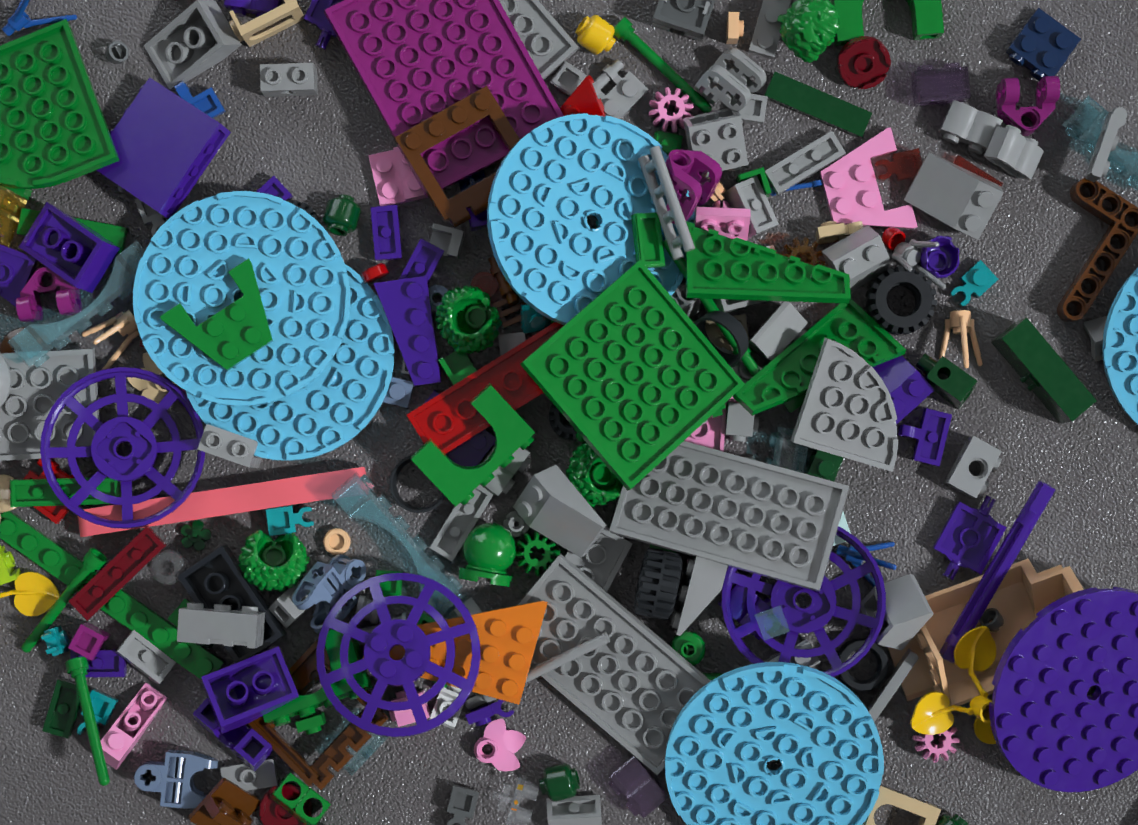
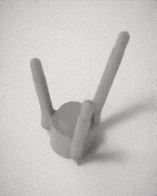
M911 239L909 243L901 242L895 247L892 258L899 262L907 271L911 272L913 267L916 271L925 273L924 277L930 278L941 289L946 288V285L918 265L921 258L918 247H938V242Z

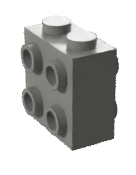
M726 108L683 118L688 150L702 151L715 160L722 168V171H736L742 166L748 165L742 120L738 111Z

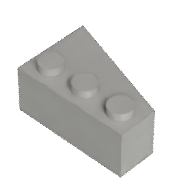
M187 603V607L179 608L177 642L223 644V646L230 647L241 645L252 649L263 645L265 612H258V607L242 606L241 611L231 610V605L214 604V609L203 608V603Z

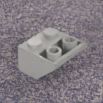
M912 574L884 583L886 611L882 628L876 639L878 645L903 650L934 614L915 576ZM876 586L861 601L860 608L863 614L874 618L877 612Z

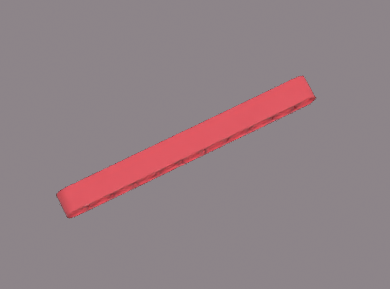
M365 467L194 492L173 513L157 522L142 527L129 529L109 528L93 524L80 518L78 515L77 517L80 537L140 529L147 526L153 527L367 494L369 490ZM168 496L133 504V520L143 519L156 514L175 500ZM122 505L83 509L100 518L122 521Z

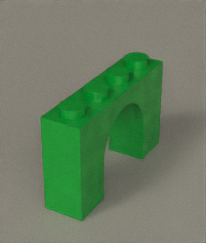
M830 0L831 4L839 10L838 14L840 15L838 24L840 28L834 37V47L844 46L850 40L864 36L862 18L864 0ZM905 0L911 11L913 41L939 39L944 33L941 0Z
M488 384L470 401L472 406L487 420L495 432V447L486 461L476 466L456 464L448 458L431 438L411 456L413 463L455 507L459 503L463 506L468 503L475 495L472 492L479 485L482 487L486 486L495 477L492 473L499 466L503 469L514 459L512 454L517 449L521 448L524 450L534 441L532 435L535 434V431L491 384Z
M333 629L328 631L325 642L330 661V672L341 668L340 646L343 634ZM353 638L349 642V664L363 659L358 640ZM367 670L353 675L357 683L364 690L373 688ZM346 679L331 684L332 690L339 700L349 696L350 699L359 698L348 685ZM322 687L310 695L299 694L298 698L263 715L265 723L274 724L277 727L290 723V718L296 715H300V718L316 713L315 709L325 706V708H331L334 706L327 698Z

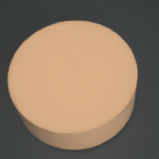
M336 528L325 534L323 544L326 551L332 555L344 554L350 548L351 538L345 530Z

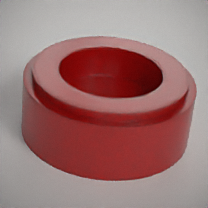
M381 263L363 271L361 277L364 283L368 284L386 276L389 272L386 265Z

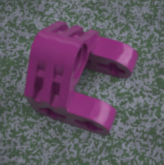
M1044 76L1036 85V107H1021L1019 110L1015 108L1020 97L1019 79L1003 78L996 88L997 117L1003 120V123L1020 129L1022 136H1029L1055 110V103L1060 97L1059 77ZM1021 117L1030 118L1032 127L1024 126Z
M672 150L665 164L683 215L687 221L692 216L696 206L704 205L712 197L722 177V168L715 160L702 151ZM707 171L709 172V179L706 178ZM667 204L666 208H667V211H669L670 208H669V205Z
M48 267L39 268L20 292V297L16 298V310L20 321L34 322L43 320L40 293L56 292L57 307L61 315L81 314L82 302L79 288L71 285ZM46 273H51L53 276V283L49 287H45L42 282L43 276Z

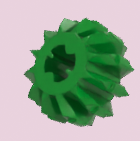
M537 531L534 532L535 540H532L528 533L524 534L525 539L528 541L527 545L522 541L517 542V545L524 548V551H516V556H524L525 558L517 563L519 567L526 562L529 564L525 569V573L529 574L532 566L536 567L535 575L540 576V567L543 566L546 572L549 568L546 563L552 564L555 561L550 556L560 555V550L551 551L550 548L557 543L551 541L547 544L548 538L545 536L543 540H539L540 533ZM533 546L545 550V553H542V556H544L542 560H539L537 557L531 558L530 553L533 551L530 549Z

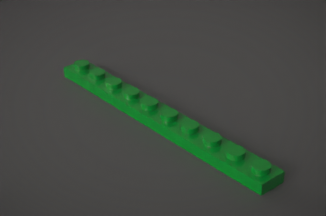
M12 511L2 513L0 538L68 586L83 567V561ZM92 572L77 593L99 572ZM120 589L101 608V610L131 631L135 630L199 679L202 676L220 670L225 663L214 653L196 643L177 642V627L123 589Z

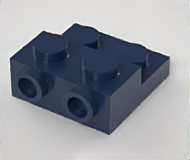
M1038 8L1005 52L1010 55L1009 59L1018 66H1025L1031 71L1030 74L1040 81L1044 76H1055L1081 38Z

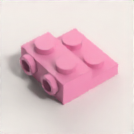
M394 147V150L368 155L380 206L398 205L427 198L398 147Z

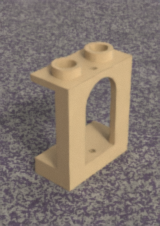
M284 0V4L243 25L232 10L229 13L233 20L229 24L239 41L245 40L247 45L251 47L304 20L305 16L297 0Z
M880 785L878 799L873 810L862 825H876L874 813L878 807L885 804H890L921 816L918 825H935L941 809L932 803H925Z

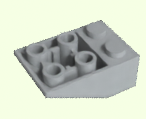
M693 556L692 559L687 558L684 574L688 575L686 585H680L677 600L681 601L679 611L674 610L670 624L674 628L676 635L681 636L722 590L727 565L698 556Z

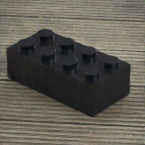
M225 545L177 577L195 603H203V608L214 609V604L231 605V610L241 611L242 606L258 607V612H265L262 646L255 649L241 645L224 646L234 662L238 663L255 656L287 633L269 610V606L255 585L245 580V572L241 571L240 563L228 545Z

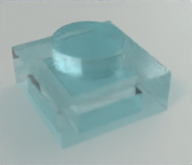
M781 606L755 614L764 641L790 632Z

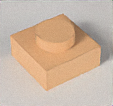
M728 12L726 44H737L739 36L744 34V20H739V12Z

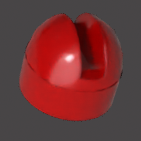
M889 227L882 233V241L890 250H894L899 243L905 242L906 239L905 233L896 227Z

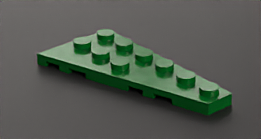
M686 221L695 246L694 250L685 252L686 298L849 304L851 299L849 274L819 264L813 266L801 262V258L792 255L789 258L777 254L776 250L737 237L731 239L719 235L718 231L712 229L707 231L694 227V223Z
M850 299L849 304L840 303L748 380L733 395V398L751 415H755L805 395L825 337L853 350L872 367L904 355L906 349L875 322L857 303Z

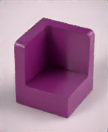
M86 622L80 625L68 648L93 661L102 644L109 639L111 634Z

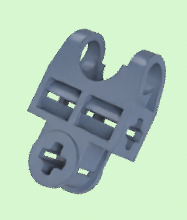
M338 554L332 558L329 564L317 561L301 580L292 596V602L299 610H305L314 604L316 605L311 620V627L316 633L320 634L323 626L320 624L326 619L336 602L346 592L364 580L366 576L364 562L358 559L350 560L348 556ZM304 596H307L305 600L301 601ZM356 596L346 602L347 606L344 605L335 616L336 619L342 621L358 602Z
M169 749L165 755V762L148 761L140 766L135 772L134 781L136 786L143 791L160 792V806L183 809L196 808L207 795H204V792L195 787L193 782L194 775L198 771H203L204 768H218V759L198 752ZM149 770H151V775L156 776L151 782H149V777L144 776Z

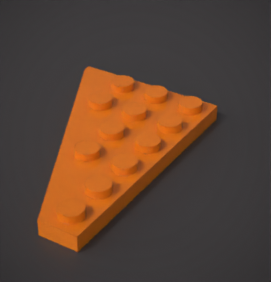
M541 600L471 615L477 628L481 650L479 674L472 692L520 704L546 611L547 601ZM462 616L446 619L449 628L465 623ZM436 621L417 625L425 635L441 631ZM469 634L453 638L455 643V660L452 672L465 679L468 677L472 659ZM446 641L430 646V662L443 668L447 655ZM400 645L394 646L390 650V657L393 660H400L405 655V649ZM424 672L421 678L435 682L439 679L427 672ZM448 682L446 683V685L456 687Z

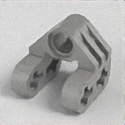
M731 47L727 48L713 66L708 68L694 86V90L714 106L720 100L728 108L738 111L743 109L750 101V92H757L765 84L766 73L739 49ZM731 58L735 60L734 65L729 63ZM752 75L756 78L755 82L750 80ZM736 93L740 95L739 100L734 97Z

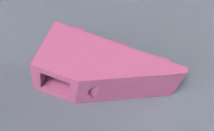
M147 683L143 685L101 740L105 762L116 770L134 748L167 700L166 696Z

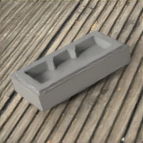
M275 758L266 759L255 772L245 763L222 766L220 768L222 778L230 780L246 791L277 786L279 784Z

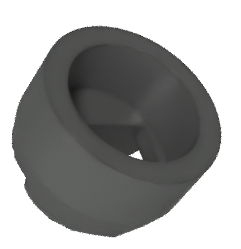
M114 41L106 48L105 56L110 63L120 64L128 58L129 50L123 42Z
M995 608L984 611L979 620L982 626L989 628L990 632L999 631V628L1004 624L1002 615Z

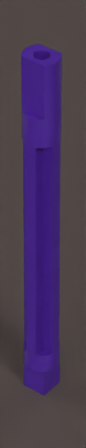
M1041 480L1036 484L947 636L939 652L943 659L954 663L956 644L964 634L976 627L1056 491L1054 487Z

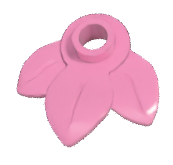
M503 718L493 720L486 726L484 736L476 741L474 754L479 761L492 763L499 771L516 770L520 768V763L514 753L523 746L526 736L516 730H506ZM484 745H491L493 751L490 754L484 753L482 750Z

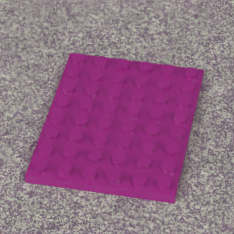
M343 0L324 10V14L393 138L485 86L489 88L519 139H522L540 125L564 116L499 0ZM488 116L422 152L421 156L441 189L444 190L503 160L509 150ZM417 179V181H418L420 187L422 188V190H423L425 196H426L427 198H429L428 195H427V193H426L425 190L423 189L422 185L420 184L419 180Z

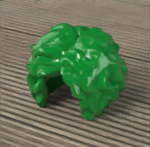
M796 0L787 9L786 14L778 16L777 21L781 23L779 33L788 49L793 51L794 55L801 58L804 62L811 63L815 60L817 61L819 55L826 50V47L835 41L834 37L840 28L838 25L840 19L839 10L829 0Z
M466 285L463 288L456 287L454 290L447 291L444 297H442V304L436 307L437 329L441 330L440 335L447 339L448 344L457 353H479L481 350L492 347L493 341L499 335L497 329L502 323L499 318V312L496 307H490L491 297L479 287Z
M584 441L581 446L577 447V450L573 451V457L569 459L570 465L566 469V475L591 507H594L596 504L606 505L609 501L617 500L620 497L623 485Z
M257 530L246 538V547L241 548L242 554L239 556V567H241L242 572H245V580L252 585H256L260 590L266 589L271 591L273 589L283 592L287 587L289 589L293 588L298 583V580L303 578V574L306 573L309 557L307 556L306 547L302 541H299L295 533H286L273 540L271 536L263 533L262 530Z

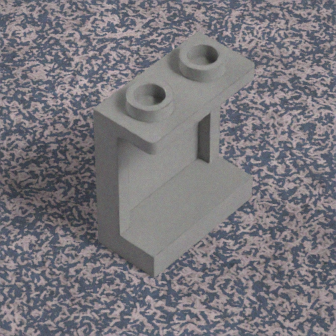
M209 424L205 426L197 450L249 468H259L262 458L254 456L258 446L257 441Z

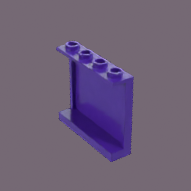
M149 77L147 82L140 88L132 104L124 111L123 117L116 127L110 131L120 161L96 171L169 219L181 206L231 132L221 123Z

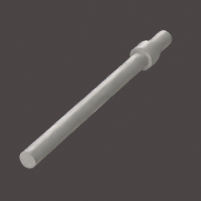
M604 632L529 669L526 683L609 643L610 638L608 634ZM478 694L466 700L465 704L468 710H472L486 702L490 704L498 699Z

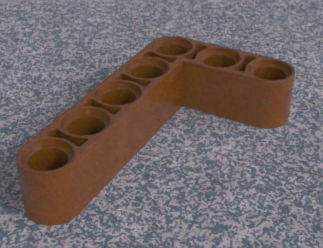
M1085 178L1076 182L1071 187L1070 197L1074 203L1108 224L1109 227L1058 304L1057 314L1065 322L1081 319L1087 313L1138 234V207L1098 181L1092 182ZM1081 185L1089 188V198H1085L1080 194L1079 188ZM1103 200L1111 202V212H1106L1103 209ZM1126 214L1134 218L1135 224L1133 227L1125 223L1124 217ZM1112 236L1119 239V249L1111 246L1110 238ZM1097 258L1105 261L1106 268L1104 272L1096 268L1095 262ZM1083 280L1091 284V292L1089 294L1084 293L1081 289ZM1069 302L1077 307L1075 316L1069 315L1066 310Z

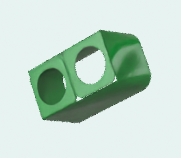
M291 772L282 779L271 793L272 800L304 825H317L331 805ZM289 781L298 783L301 788L300 796L293 801L285 799L282 795V787ZM310 798L320 800L322 803L320 815L308 817L304 813L303 805L306 800Z

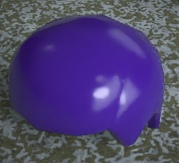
M937 236L929 240L938 242L939 246L923 247L920 251L921 266L936 278L950 276L955 273L960 264V250L951 242L952 238L949 236Z

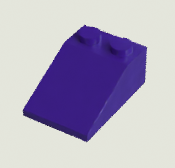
M48 202L42 208L19 248L74 287L93 293L120 249L99 233Z
M902 355L873 367L883 380L894 403L897 415L896 425L935 390Z
M279 646L201 677L204 691L222 734L246 725L299 697Z

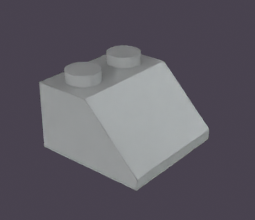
M869 225L822 251L829 268L849 274L850 292L875 279L889 269L890 257L880 235Z
M784 301L749 340L748 346L767 363H770L786 349L792 340L795 342L807 332L804 327L808 322L790 302Z

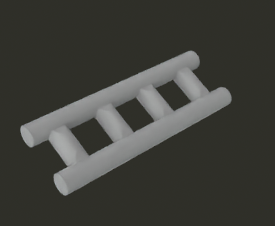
M655 146L649 149L652 157L651 160L648 155L638 158L672 258L673 260H678L684 257L681 250L682 246L685 252L694 250L695 246L660 146ZM655 170L657 171V174L661 182L660 186L658 185L657 179L654 174ZM663 196H666L670 208L669 211H667ZM673 221L675 222L679 236H676V233L672 225Z

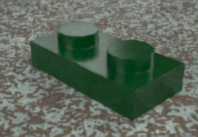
M57 679L43 732L67 739L71 737L80 707L76 683Z

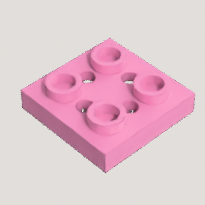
M720 200L713 203L712 207H696L694 227L707 231L712 229L718 231L719 235L731 239L737 237L747 241L751 212L750 209L730 208L729 203L724 200L723 208H720Z

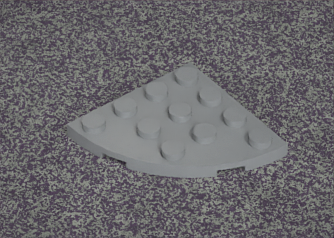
M825 337L791 441L893 472L898 451L897 415L887 387L874 368L862 357L846 346Z

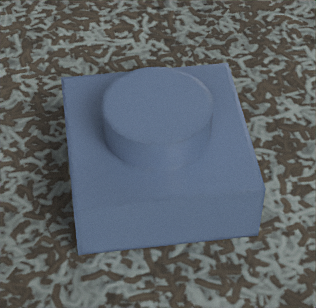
M392 377L383 403L409 408L414 387L413 382Z

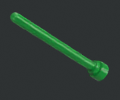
M626 17L614 27V36L618 40L622 39L624 42L627 40L673 85L679 88L684 95L688 94L689 100L703 113L712 111V106L634 33L633 24Z
M90 548L85 554L82 563L83 567L22 644L21 649L23 652L28 653L41 639V635L44 634V631L48 630L91 573L101 570L108 562L107 557L102 552Z
M85 657L73 658L65 662L67 673L71 674V678L75 679L99 784L106 786L109 784L110 778L85 677L89 669L88 661Z

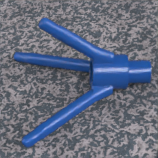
M21 0L16 11L8 18V23L2 30L6 35L11 36L16 30L20 31L23 27L29 28L36 25L57 23L65 19L67 21L76 20L77 15L31 20L27 13L24 12L30 0Z
M892 541L865 547L869 551L894 547L895 543ZM839 544L837 555L846 557V561L852 562L854 567L862 565L865 560L852 545L846 547ZM874 558L879 566L892 570L897 568L895 564ZM870 574L865 575L866 580L872 587H875L873 577Z

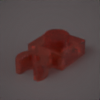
M918 148L892 154L893 162L881 159L874 164L875 167L884 166L886 168V174L879 175L877 177L878 181H885L892 174H895L897 181L915 178L922 165V160Z

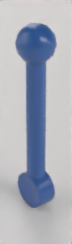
M822 180L796 184L786 191L823 186ZM770 186V189H771V194H770V195H771V196L776 195L775 191H774L773 188Z

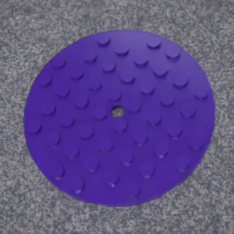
M1113 587V589L1088 588L1071 593L1052 602L1036 614L1037 618L1025 630L1020 629L1003 653L992 681L994 691L992 702H989V715L992 733L997 746L1003 756L1022 776L1041 787L1054 791H1091L1116 783L1138 770V592L1120 587ZM1097 685L1092 694L1093 697L1087 696L1089 688Z

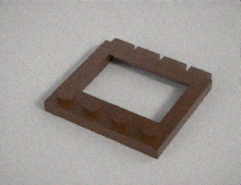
M487 86L394 137L395 143L444 222L449 220L454 228L471 219L467 209L470 208L475 216L487 210L491 185L496 173L454 197L447 199L422 158L421 153L486 116L490 119L507 149L511 150L520 139Z
M318 640L289 669L294 685L300 695H305L319 680L316 657ZM325 647L324 665L326 671L330 672V661ZM359 697L356 699L364 706L361 712L357 715V717L361 718L364 709L367 705V702L363 701ZM377 708L371 722L372 724L382 726L388 720V716L383 712V709ZM263 716L248 723L253 730L272 745L273 750L309 787L315 784L320 790L335 776L329 768L332 767L339 772L353 757V754L348 750L349 746L358 752L372 737L369 732L350 722L319 757L309 765L274 729V724L264 722Z

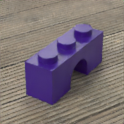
M208 698L193 712L195 721L254 772L273 752L272 745L255 730L249 729L245 725L222 734Z

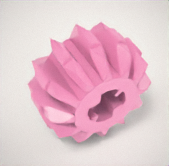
M669 87L665 88V97L660 92H656L655 97L658 101L651 100L649 106L654 108V110L649 111L648 115L649 117H657L653 121V126L656 127L663 123L662 132H666L667 126H671L672 133H676V124L685 129L683 118L693 116L687 112L693 109V104H684L688 101L689 95L685 94L680 98L679 88L675 90L674 95H671ZM669 105L675 106L677 114L673 112L672 116L667 115V109L664 107L669 108Z
M950 727L947 731L937 734L941 736L938 739L939 744L937 745L930 742L934 739L933 735H913L912 739L914 741H920L914 748L916 751L924 750L922 753L924 759H928L931 755L932 761L938 762L940 754L944 760H948L949 756L946 751L949 750L952 753L957 751L951 746V743H959L960 741L959 738L952 736L957 732V728Z

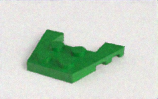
M249 258L228 271L243 293V296L206 321L196 326L181 303L160 316L162 321L227 371L273 341L253 265Z

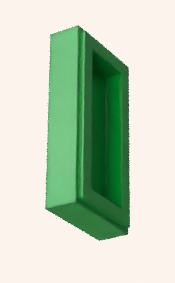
M637 213L631 215L636 262L641 260L647 268H662L666 266L661 223L657 213Z

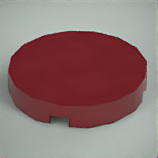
M860 36L847 42L839 52L837 59L840 77L847 85L858 87V89H868L877 86L885 79L891 65L889 51L882 41L869 36Z
M285 783L282 787V795L289 801L296 800L301 794L300 786L294 783ZM273 786L264 794L259 804V817L263 825H304L271 799L270 795L277 786ZM311 798L306 800L303 805V811L308 817L313 816Z

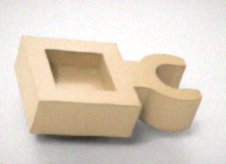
M836 221L822 223L821 227H817L815 234L817 245L837 242L863 228L862 221L844 225V223L837 224Z

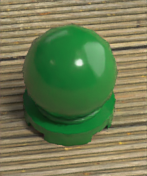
M496 523L477 525L468 534L463 544V556L468 565H466V568L459 567V579L477 582L479 577L491 579L490 584L509 587L510 581L512 582V576L506 575L507 572L505 570L513 564L516 556L515 541L510 531Z

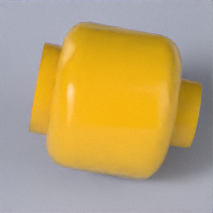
M598 15L586 16L575 31L578 35L577 42L595 55H598L603 50L608 52L616 41L613 37L614 27Z

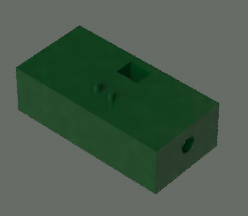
M1027 317L1013 323L991 342L1021 377L1019 380L1028 385L1026 387L1027 390L1033 391L1060 424L1073 422L1097 401Z

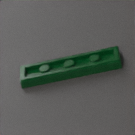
M774 72L764 95L768 96V99L858 138L863 137L872 115L870 111L778 72Z

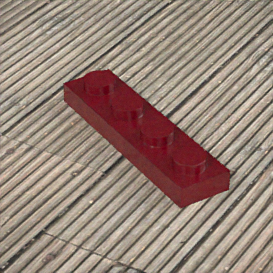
M149 526L145 527L68 602L88 621L167 544Z

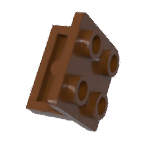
M222 778L188 818L196 825H251L253 820L250 815L257 809L261 801L230 780Z

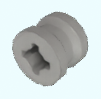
M360 595L356 614L363 607L373 602V600ZM377 610L370 612L360 622L366 620L370 621L371 624L377 625L379 620Z

